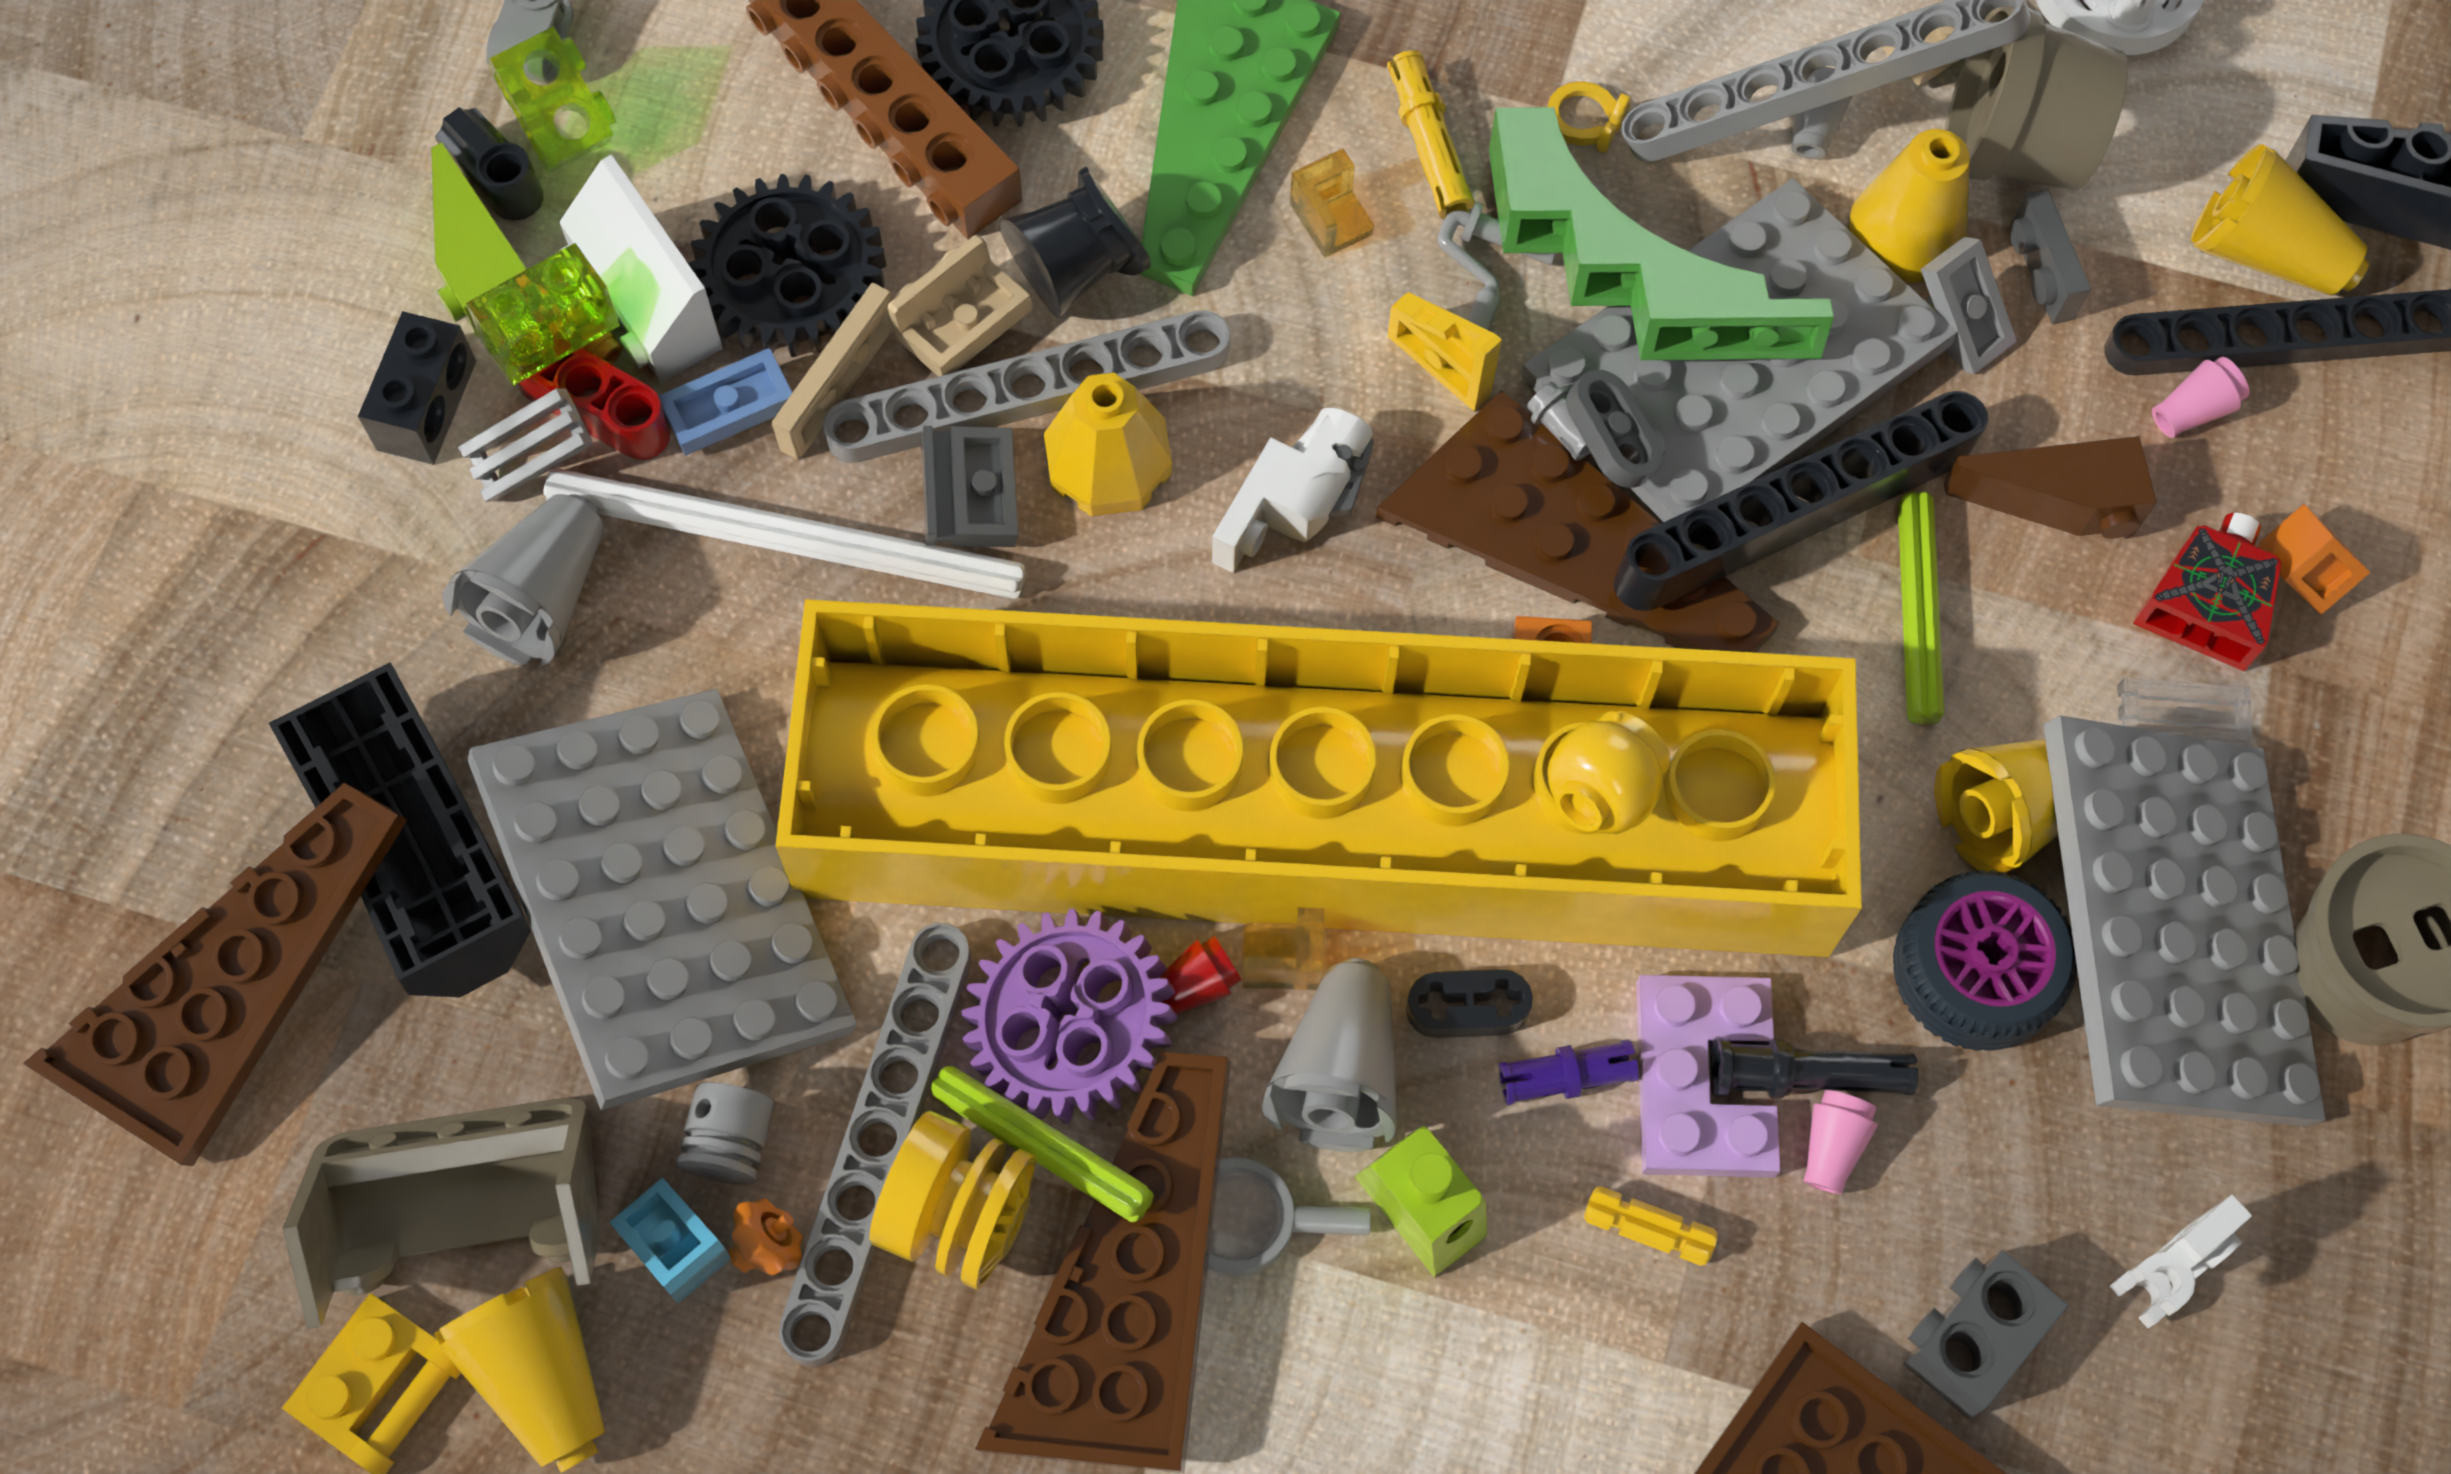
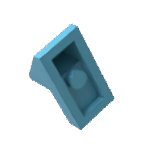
M663 1178L609 1222L677 1303L684 1300L730 1260L725 1247Z

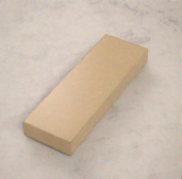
M873 282L772 420L780 451L796 460L803 457L823 429V420L826 413L835 404L842 402L894 329L887 309L888 304L892 301L890 291Z

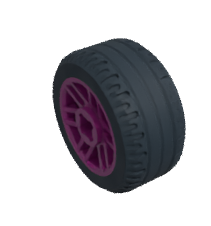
M1985 870L1970 871L1965 874L1961 873L1947 878L1932 887L1918 901L1898 932L1894 946V977L1902 1001L1909 1007L1908 1011L1915 1017L1918 1023L1922 1022L1923 1028L1930 1031L1935 1037L1940 1036L1942 1041L1951 1043L1954 1046L1960 1045L1964 1049L1975 1051L2002 1050L2017 1046L2034 1037L2064 1007L2073 991L2077 976L2072 928L2068 923L2067 917L2062 916L2061 908L2056 906L2052 898L2049 900L2046 897V893L2039 890L2036 885L2033 884L2031 886L2027 884V880L2020 879L2015 875L2007 876L2005 872L1992 870L1986 872Z

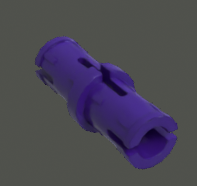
M1630 1039L1621 1040L1619 1043L1576 1051L1573 1050L1571 1045L1557 1047L1555 1055L1511 1063H1499L1500 1084L1507 1083L1506 1089L1502 1090L1504 1100L1507 1105H1511L1518 1101L1563 1093L1566 1099L1580 1097L1582 1089L1626 1081H1638L1637 1059L1629 1061V1055L1635 1054Z

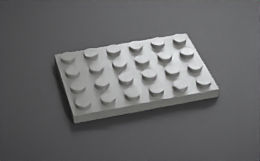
M1792 178L1688 251L1730 267L1764 274L1769 299H1830L1834 319L1821 359L1640 360L1631 306H1607L1523 364L1522 379L1537 393L1550 382H1555L1559 388L1566 386L1570 390L1581 376L1590 370H1605L1618 376L1628 386L1663 451V461L1660 468L1645 484L1631 489L1665 522L1787 466L1954 344L1958 331Z
M717 689L470 748L468 756L469 766L601 1111L852 1034L857 1025L803 893L800 890L791 888L775 847L777 831Z
M2062 715L2043 724L2096 1106L2304 1127L2326 1121L2305 995L2296 974L2299 962L2298 953L2294 946L2295 935L2263 748Z

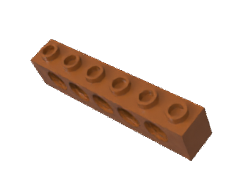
M749 0L750 4L746 6V12L757 30L764 36L771 33L781 43L782 51L789 63L799 73L807 71L817 81L821 95L831 108L836 111L843 108L853 119L854 127L861 139L870 148L875 149L879 146L890 158V164L898 178L907 187L911 188L916 185L925 194L931 211L943 225L948 227L953 224L969 240L1023 201L1020 168L857 0ZM876 91H885L880 94H871ZM911 129H923L918 132H907ZM948 167H960V169L955 171L943 170Z

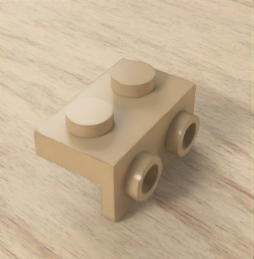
M976 234L961 246L949 250L939 264L916 282L904 286L888 304L887 309L897 340L939 377L958 371L1033 310L1031 295L990 260L987 243Z

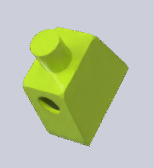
M1424 1125L1408 1134L1355 1175L1356 1180L1434 1278L1488 1235L1486 1202L1483 1196L1431 1131ZM1458 1226H1461V1228H1460L1456 1233H1454L1453 1235H1451V1236L1449 1237V1235H1450Z

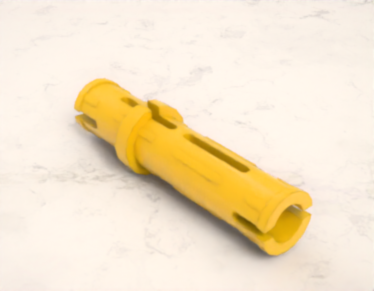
M1417 50L1401 52L1393 57L1394 61L1387 63V69L1399 96L1401 104L1398 110L1402 124L1405 127H1409L1412 133L1416 150L1434 196L1437 212L1442 219H1445L1449 213L1457 210L1469 213L1468 209H1473L1475 200L1465 180L1461 163L1445 123L1443 114L1445 113L1446 106L1440 93H1435L1434 87H1432L1422 53Z

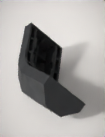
M389 662L269 722L272 731L315 808L342 784L346 783L408 819L361 894V898L394 972L407 994L460 998L508 973L527 940L531 929L468 803L392 663Z

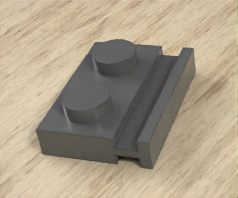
M923 426L921 449L926 546H935L936 541L953 542L954 546L1016 547L1018 521L1012 428L951 426L950 431H933V426Z

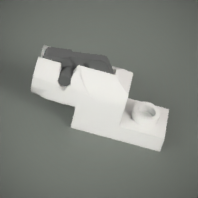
M1324 408L1320 411L1314 423L1293 447L1270 437L1212 536V563L1234 573L1244 555L1252 558L1258 552L1268 527L1290 538L1307 542L1326 525L1330 517L1350 515L1373 452L1374 441L1371 438L1373 436L1371 427L1361 418L1347 411L1337 408Z

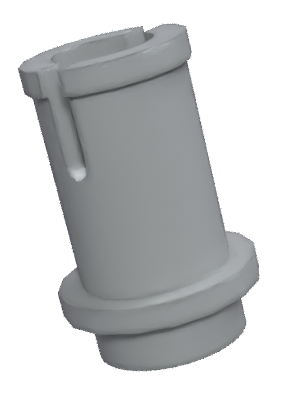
M1550 382L1542 387L1527 405V408L1533 413L1531 421L1535 425L1543 423L1568 449L1576 461L1581 460L1590 453V450L1568 412L1566 399L1570 390L1566 386L1559 388L1555 382Z

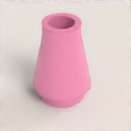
M2220 357L2214 362L2204 360L2163 402L2152 408V416L2160 430L2167 437L2174 438L2186 430L2238 411L2241 407V401L2249 396V386L2242 372L2231 360L2225 357Z
M1825 1090L1821 1104H1813L1808 1163L1803 1179L1805 1184L1825 1192L1842 1195L1846 1181L1878 1128V1124L1873 1122L1877 1109L1875 1105L1852 1095Z

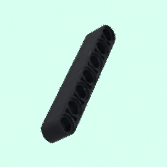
M1963 391L1944 393L1649 528L1631 539L1614 577L1615 593L1624 605L1634 610L1649 611L1657 609L1951 471L1958 456L1970 455L1987 426L1988 412L1984 404L1972 394ZM1746 520H1749V521H1751V522L1757 524L1758 526H1754V525L1748 523ZM1693 544H1699L1705 547L1707 550H1701L1695 547ZM1639 567L1648 568L1652 570L1656 575L1648 574L1642 571Z

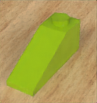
M441 142L431 148L435 264L445 284L444 287L436 291L454 322L456 323L465 318L476 336L480 337L535 307L540 299L528 270Z

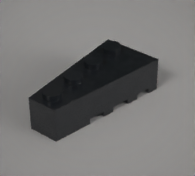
M2313 114L2310 116L2285 161L2344 222L2451 250V133L2444 132L2443 124L2420 122L2417 128L2405 130L2393 129L2388 120Z

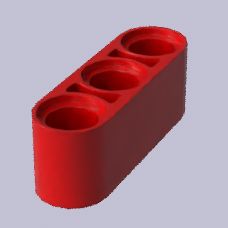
M527 326L517 330L509 338L505 346V357L521 393L528 400L534 402L556 388L567 389L589 435L627 457L636 460L651 459L666 449L670 441V427L660 399L651 387L550 329L541 326ZM548 361L542 367L529 369L536 362ZM588 389H599L591 396L578 397L583 391ZM560 409L552 412L556 416L562 414ZM638 417L649 418L644 424L627 426L628 423Z

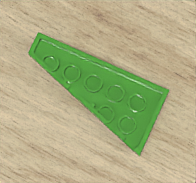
M1177 0L1141 242L1150 257L1151 266L1140 273V275L1190 296L1194 295L1340 26L1341 12L1311 0Z

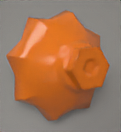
M760 1198L755 1202L739 1203L733 1212L734 1229L732 1239L734 1245L728 1250L732 1265L743 1273L757 1268L763 1273L772 1276L782 1270L791 1271L799 1267L803 1258L800 1246L804 1237L793 1225L794 1219L787 1211L776 1208L767 1198Z

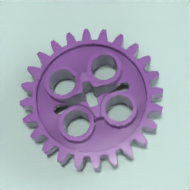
M1069 909L1064 926H1058L1048 912L1043 913L1041 932L1036 934L1024 923L1018 924V934L1021 942L1014 947L999 938L996 941V945L1003 956L997 964L989 960H980L978 963L989 976L987 983H972L967 986V990L980 1001L979 1006L964 1009L961 1014L970 1025L978 1027L962 1037L963 1042L972 1051L980 1052L971 1060L972 1067L981 1076L989 1074L984 1083L985 1086L1000 1095L1005 1093L1006 1099L1021 1108L1028 1103V1112L1040 1120L1046 1117L1051 1106L1054 1115L1063 1124H1069L1074 1106H1078L1090 1121L1095 1120L1097 1101L1103 1098L1113 1108L1119 1110L1121 1108V1099L1118 1090L1126 1085L1132 1091L1140 1094L1143 1091V1087L1136 1073L1141 1068L1149 1071L1153 1070L1156 1060L1150 1054L1152 1048H1168L1173 1043L1167 1034L1159 1029V1025L1177 1020V1014L1170 1005L1161 1003L1175 994V989L1167 979L1159 978L1167 970L1165 964L1158 955L1149 956L1152 947L1142 934L1131 939L1132 931L1121 919L1109 929V922L1100 911L1094 912L1086 926L1083 918L1075 909ZM1085 962H1090V964L1083 969L1082 973L1079 974L1082 964ZM1053 967H1061L1060 975L1053 984L1044 988H1038V981L1045 971ZM1114 981H1122L1121 990L1114 999L1105 1003H1097L1098 995L1103 987ZM1078 1008L1079 1010H1078L1076 1016H1073V1014L1075 1013L1076 1009ZM1062 1015H1065L1064 1018L1062 1019L1061 1023H1060L1059 1021H1060ZM1032 1028H1040L1039 1037L1031 1047L1017 1050V1042L1024 1032ZM1092 1043H1101V1051L1094 1061L1084 1066L1077 1065L1078 1055L1084 1047ZM1058 1056V1062L1056 1067L1052 1070H1048L1047 1067L1050 1066Z

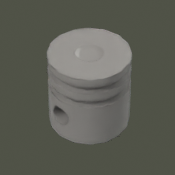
M714 1082L698 1083L695 1086L684 1132L689 1137H685L681 1141L680 1148L685 1153H681L677 1157L676 1165L678 1168L696 1176L734 1184H753L756 1182L758 1173L754 1168L760 1165L762 1156L757 1151L763 1150L775 1105L773 1099L762 1093L740 1086Z

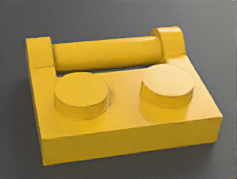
M369 1293L281 1409L369 1473L386 1474L395 1463L390 1459V1456L450 1376L457 1380L461 1372L439 1347L437 1340L375 1295ZM419 1353L428 1361L368 1441H365L356 1433L414 1356Z

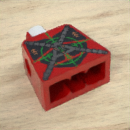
M2229 513L2224 517L2219 531L2205 525L2197 526L2135 616L2133 624L2245 672L2268 642L2282 564L2277 555L2255 547L2261 531L2260 523L2246 514Z

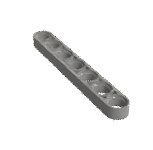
M1945 0L1645 102L1632 109L1626 115L1622 122L1621 132L1632 154L1637 159L1646 162L1657 161L2009 44L2026 32L2030 25L2031 15L2025 0ZM2011 6L2015 8L2008 18L2000 22L1991 23L1984 21L1986 16L1998 7ZM1949 26L1954 28L1952 34L1940 42L1928 43L1924 41L1930 32L1939 27ZM1890 46L1895 48L1893 53L1881 62L1869 63L1865 61L1872 51L1880 47ZM1821 67H1836L1833 74L1821 82L1812 83L1807 81L1809 76ZM1769 85L1778 86L1776 92L1770 98L1760 102L1750 101L1752 95L1758 89ZM1713 104L1721 105L1719 111L1713 117L1704 121L1693 120L1696 113L1702 108ZM1656 123L1664 124L1662 131L1657 136L1647 140L1638 139L1641 131L1646 127Z
M1207 310L1193 311L845 400L835 404L825 415L823 432L826 444L831 454L839 460L849 463L862 462L920 447L923 426H933V431H950L951 426L997 427L1056 412L1062 409L1070 396L1082 383L1070 374L1071 368L1081 360L1096 361L1103 367V374L1114 372L1134 385L1138 390L1211 372L1219 368L1227 360L1230 351L1229 327L1225 320L1214 312ZM1206 330L1215 334L1220 342L1214 350L1200 353L1188 347L1186 339L1193 332ZM1150 345L1158 349L1162 357L1156 365L1142 368L1130 362L1128 355L1135 347ZM1030 374L1040 377L1046 384L1044 390L1039 395L1030 398L1018 396L1011 388L1017 378ZM965 390H977L986 396V404L980 410L973 413L959 411L953 405L955 397ZM915 404L923 407L928 412L927 419L915 428L902 427L894 420L896 412L906 405ZM856 419L868 425L867 435L856 443L841 442L835 436L838 426L847 420Z
M937 922L925 926L916 934L911 943L780 1321L779 1336L782 1346L795 1362L803 1366L817 1367L827 1364L838 1355L843 1346L876 1246L871 1244L869 1235L878 1198L902 1144L914 1124L920 1118L970 970L971 953L967 938L959 928L949 923ZM937 940H948L954 943L960 950L959 959L956 964L944 971H935L928 968L922 961L923 952L929 944ZM917 1000H928L939 1009V1017L935 1025L923 1032L911 1031L901 1021L902 1013L906 1006ZM907 1061L918 1070V1080L914 1087L908 1092L894 1094L885 1090L880 1082L884 1069L893 1062ZM886 1123L893 1127L897 1133V1140L893 1149L880 1157L865 1154L859 1146L863 1130L871 1124ZM853 1186H864L875 1195V1207L871 1214L858 1221L845 1219L838 1212V1199L846 1189ZM842 1250L853 1259V1271L850 1277L842 1284L836 1286L825 1285L819 1282L815 1274L816 1263L819 1258L828 1251ZM820 1315L830 1323V1338L827 1344L820 1350L813 1352L802 1351L794 1345L793 1330L803 1317Z

